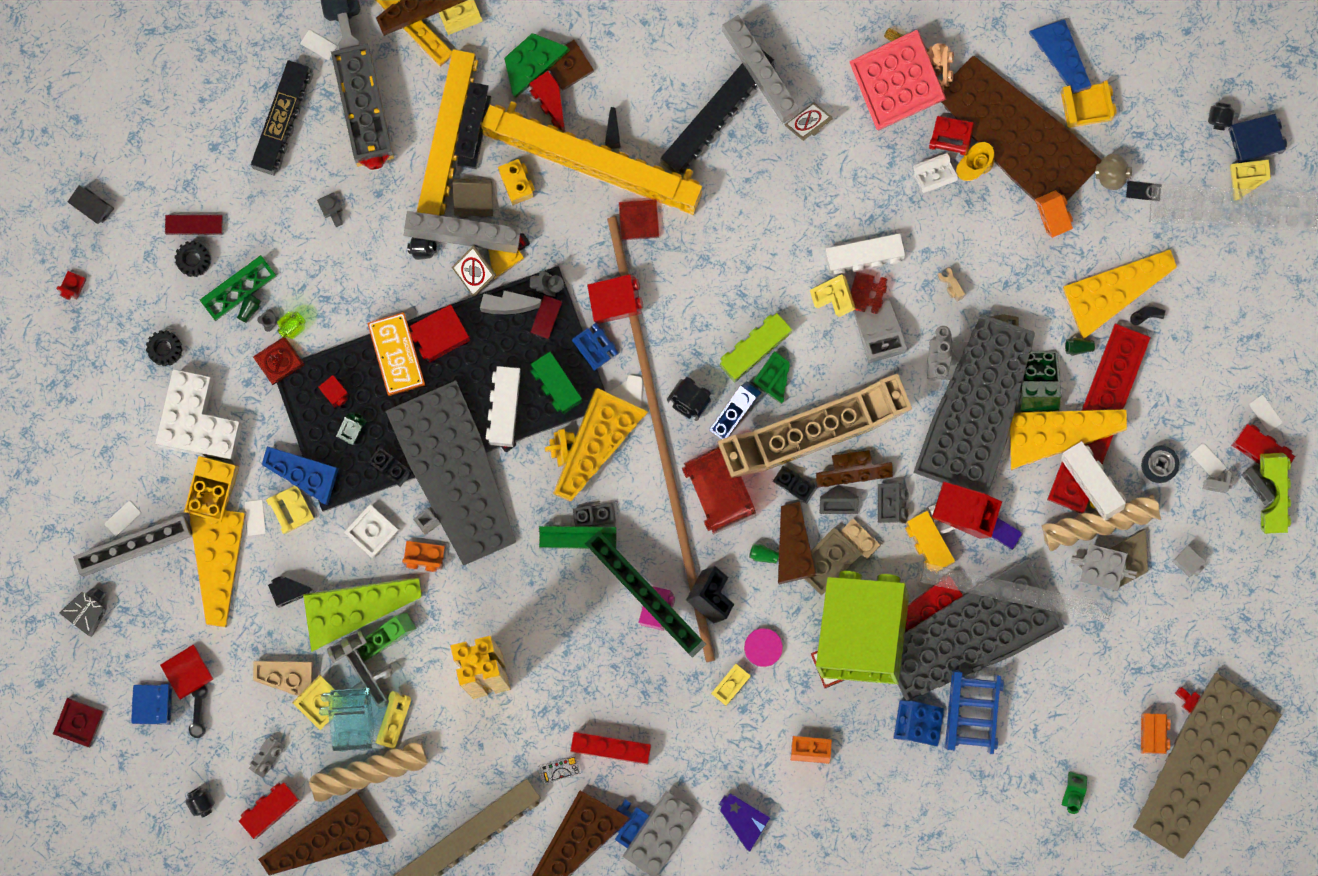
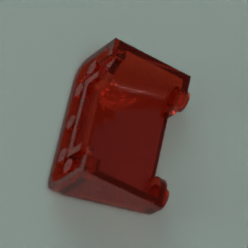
M719 446L684 463L682 468L685 478H690L706 515L707 520H704L707 531H711L714 535L756 517L754 505L742 477L731 478Z

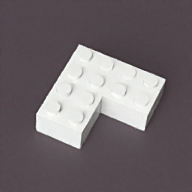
M173 370L155 444L161 448L234 462L242 424L238 421L206 415L214 382L211 377Z

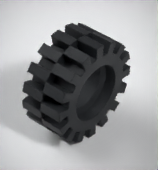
M187 241L185 245H180L179 250H176L175 264L184 275L197 277L199 274L203 275L204 271L207 272V267L211 264V257L204 245L195 241H191V243ZM192 252L198 253L200 256L199 263L194 266L186 263V256Z
M159 330V333L154 332L153 336L148 338L149 342H146V352L149 358L157 365L166 366L169 364L171 366L174 361H178V357H181L182 344L174 333H170L167 330L165 332ZM163 341L171 344V351L167 355H160L157 352V346Z

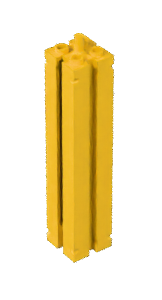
M491 636L474 639L475 646L471 647L467 642L450 645L453 660L460 667L456 669L459 685L473 699L488 696V689H492L495 693L511 690L508 676L503 670L505 668L503 654Z

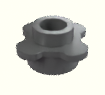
M267 309L257 319L258 323L262 324L267 332H270L275 325L280 324V318L276 317L271 309Z

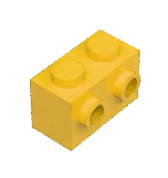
M516 159L498 167L512 206L533 198L532 192L535 191L532 181H528L526 178L528 171L525 163L521 164L519 159Z

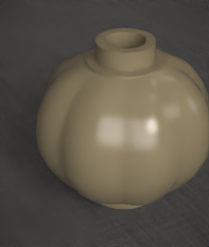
M1118 154L1105 156L1101 163L1096 166V179H1100L1101 185L1109 190L1122 188L1127 179L1132 177V167H1128L1126 160Z

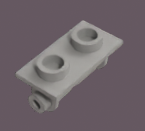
M272 736L269 739L266 738L259 749L264 752V755L261 756L257 753L249 764L251 765L249 769L263 778L270 771L272 764L280 756L285 745Z

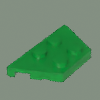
M531 33L504 57L513 96L517 98L530 86L532 81L550 69L570 49L565 45Z

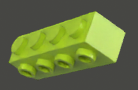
M778 313L774 316L770 314L763 321L764 325L760 328L755 327L749 333L750 337L745 341L743 339L734 346L736 349L732 353L727 352L720 358L721 369L734 383L792 333V329Z

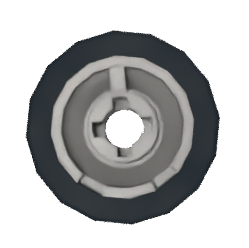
M1162 445L1148 450L1141 463L1142 472L1145 477L1155 483H1165L1171 480L1179 471L1180 465L1179 457L1175 451ZM1158 461L1163 462V468L1160 466H1156V464H1158Z

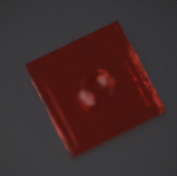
M656 200L619 202L622 241L659 238Z

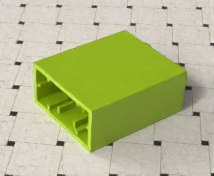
M842 571L839 573V578L827 577L816 668L821 678L899 685L909 603V593L905 583H900V577L892 574H880L877 576V581L862 580V575L853 571Z

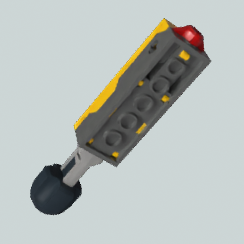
M321 0L324 18L329 21L337 20L340 24L342 39L338 44L339 50L331 51L355 163L357 167L365 166L370 170L380 169L387 160L394 159L371 51L368 43L360 45L359 40L352 36L349 19L359 14L361 10L359 0Z

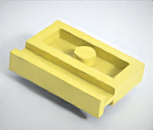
M467 0L439 12L448 35L483 22L474 0Z

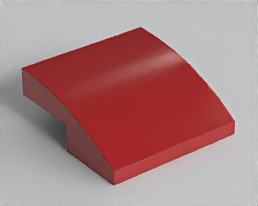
M194 645L160 664L180 700L213 680L208 667L203 662Z

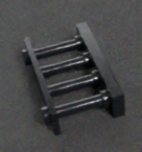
M474 82L469 84L454 153L455 156H459L458 166L476 169L483 140L481 124L491 103V96L487 95L489 85Z

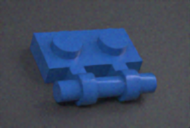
M597 322L591 326L595 333L592 334L589 328H587L572 339L594 371L611 359L607 352L612 357L619 354L615 348V343L609 340L605 334L606 331L603 327L600 328ZM598 338L601 340L605 347L601 346V344L597 340Z
M624 800L622 805H619L616 810L631 820L618 831V835L614 840L628 848L649 815L637 807L633 813L629 812L628 808L631 803Z

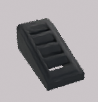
M611 107L609 111L605 146L611 149L621 147L615 107Z

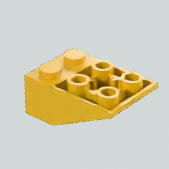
M198 456L184 512L221 522L235 486L240 466Z

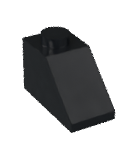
M282 576L272 579V583L268 584L278 608L302 599L303 594L315 593L311 587L286 577L282 578Z

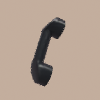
M205 685L191 693L195 700L193 723L189 726V733L194 738H201L206 732L205 726L201 724L202 699L208 695V688Z

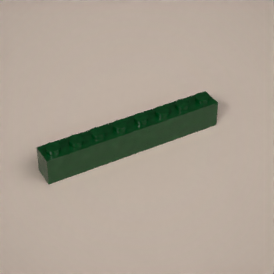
M600 531L585 543L692 658L707 645Z

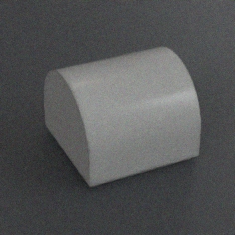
M429 508L413 519L424 535L440 525V522Z

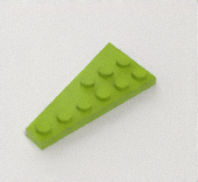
M419 577L303 594L311 652L421 598Z

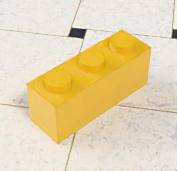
M928 511L906 522L907 527H905V531L909 538L913 537L916 544H914L917 553L919 555L922 554L926 560L923 563L928 572L932 571L935 574L955 563Z

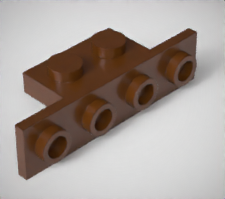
M870 450L832 455L834 470L816 473L817 488L890 478L893 477L892 462L873 465Z

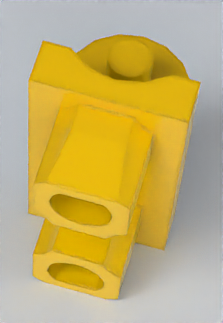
M559 429L558 432H554V439H549L550 446L545 447V452H551L552 459L557 458L558 467L564 466L570 451H567V444H573L575 440L574 433L565 432V429Z

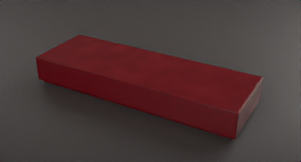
M165 215V234L223 235V216Z

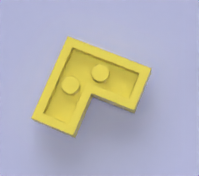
M843 274L810 290L814 307L816 308L832 302L835 314L838 317L855 310L847 279Z

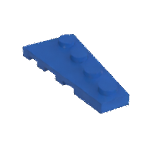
M1065 19L1029 31V35L1032 39L1034 38L1040 50L1048 57L1049 62L1056 68L1061 79L1067 86L1071 87L1072 94L1091 88V83Z
M267 446L262 461L264 467L288 480L310 496L315 497L321 503L328 505L339 468Z

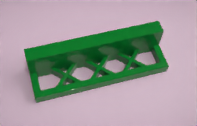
M260 255L202 297L200 302L216 322L243 302L244 297H247L248 294H254L277 276L262 255ZM264 267L271 274L266 279H258V272ZM247 280L254 281L253 288L249 291L242 290L243 283ZM231 291L238 292V299L234 302L227 301V296ZM215 303H223L222 311L215 315L210 307Z
M539 526V548L589 549L585 543L598 531L616 548L617 529L616 527Z

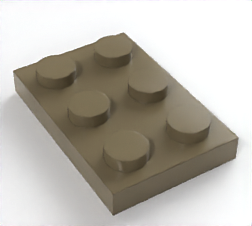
M834 527L811 550L816 576L805 578L804 580L822 596L826 592L827 577L839 578V573L846 571L862 553Z

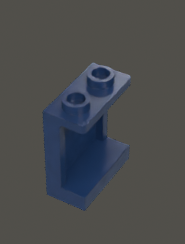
M1276 114L1230 126L1228 131L1238 163H1245L1248 160L1275 153L1283 154L1287 147V141L1284 136L1282 137L1280 131L1282 129L1281 121L1279 118L1277 119Z

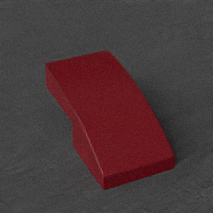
M544 295L531 333L549 339L563 301Z

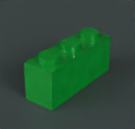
M551 352L531 364L533 368L531 370L532 375L536 380H541L543 383L541 388L546 396L551 395L554 400L551 403L557 412L561 411L562 414H565L582 403V398Z

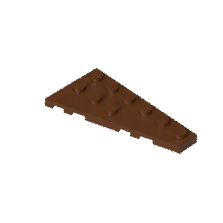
M580 790L532 876H571L631 819Z
M356 792L258 860L270 876L386 843L389 840Z

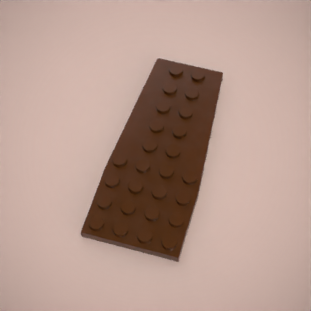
M972 56L953 75V82H949V87H944L943 91L946 100L941 102L945 106L944 108L957 120L973 122L975 124L972 138L978 143L986 142L993 147L994 162L1034 201L1055 190L1061 195L1063 194L1068 201L1096 172L1097 164H1100L1102 161L1062 123L975 56Z

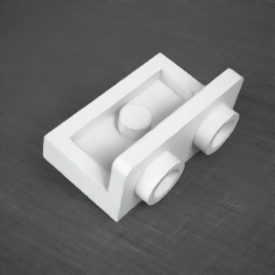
M948 153L938 155L935 158L913 166L914 178L922 193L958 181Z

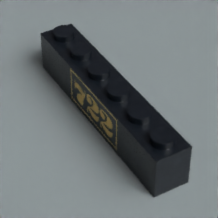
M287 60L250 164L254 170L275 176L276 171L280 170L282 153L285 154L288 148V143H286L288 136L291 137L294 131V119H298L300 114L299 105L306 97L305 88L312 80L313 74L309 66Z

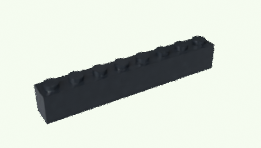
M762 50L772 67L775 68L773 66L774 59ZM743 63L661 156L660 163L671 172L684 174L686 169L690 167L689 163L701 155V149L713 141V135L717 130L719 132L722 131L727 124L725 121L729 117H734L739 109L737 107L741 103H746L751 96L749 93L753 89L759 88Z

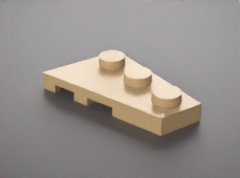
M253 661V681L297 696L312 683L313 662Z

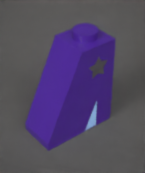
M731 793L728 797L724 795L719 803L721 806L720 812L745 849L750 852L770 817Z

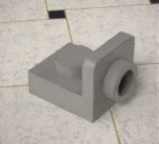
M1227 471L1224 474L1223 481L1218 477L1206 479L1203 482L1202 489L1226 493L1233 486L1234 478L1231 477L1232 472Z

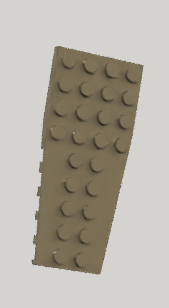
M1214 673L1194 709H1192L1174 742V747L1171 753L1168 754L1165 760L1166 763L1162 771L1159 772L1157 781L1153 789L1150 790L1149 797L1144 807H1142L1133 828L1179 858L1184 859L1251 767L1282 715L1218 673Z

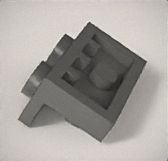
M1255 464L1241 474L1264 505L1275 499L1276 488L1270 479L1265 478L1260 473V466L1258 464Z
M900 483L878 484V523L906 524L909 514L906 507V500L909 496L906 485Z

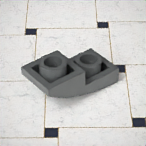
M613 503L573 508L575 527L616 523Z

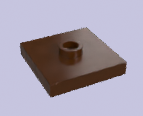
M575 40L565 45L570 51L549 69L562 91L594 72V69Z

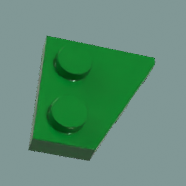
M774 351L751 383L782 404L784 402L790 362Z

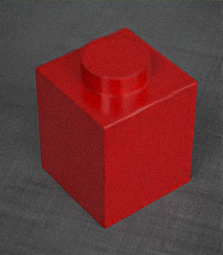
M333 375L318 387L334 408L336 406L340 407L348 401V392Z

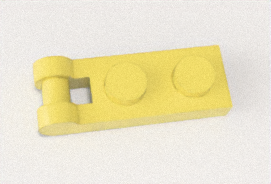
M392 691L388 697L389 703L375 743L395 749L411 698L407 695L401 696L398 692Z

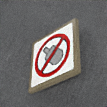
M812 103L784 125L804 141L809 136H815L819 133V129L831 121L833 117L816 103Z
M475 245L452 266V269L472 296H476L496 276V273Z

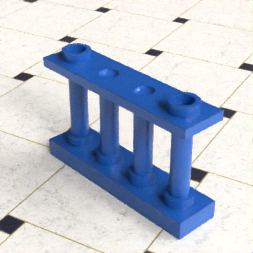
M952 670L945 749L955 751V746L962 744L987 747V752L990 754H994V749L997 750L998 738L995 737L1000 691H1003L1004 680L1001 679L1000 675L994 674V681L970 679L962 676V672ZM964 686L993 688L992 700L963 698L960 695L961 688H964ZM964 705L991 708L990 720L961 717V715H958L959 707ZM957 726L989 727L988 739L960 737L957 734Z

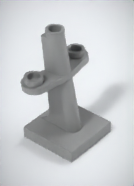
M939 326L935 331L937 340L929 341L927 379L950 380L968 343L952 341L950 329L947 326Z
M358 629L327 648V652L333 663L346 656L361 682L344 693L346 698L350 700L360 695L359 691L365 687L376 706L381 709L389 702L375 680L381 677L387 679L393 674V668L391 665H388L371 675L356 650L367 643L364 634Z

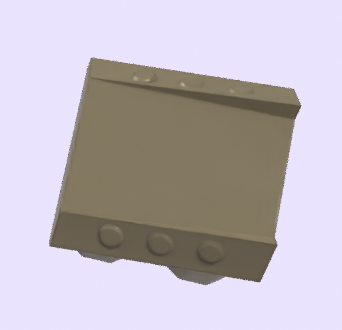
M453 179L454 216L461 218L493 216L491 179Z

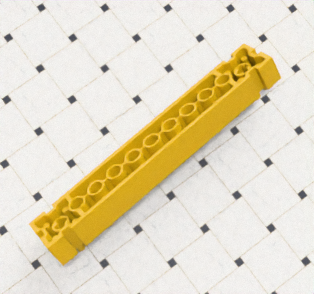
M510 102L506 112V109L500 105H495V107L489 105L481 124L484 136L497 141H503L510 146L672 208H678L680 211L694 216L702 196V186L698 181L691 179L692 170L686 169L682 178L678 173L672 172L670 174L665 172L662 167L646 165L647 163L641 159H630L629 155L623 152H618V154L612 152L611 148L607 146H596L589 139L583 138L581 140L576 138V135L573 133H562L555 126L541 125L540 121L533 118L528 120L523 118L522 114L515 112L517 107L515 102Z

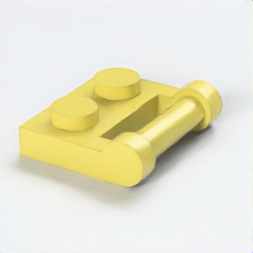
M295 485L266 500L268 506L271 505L282 527L281 531L283 534H287L314 520L299 487ZM281 500L284 501L294 521L291 524H288L278 504Z

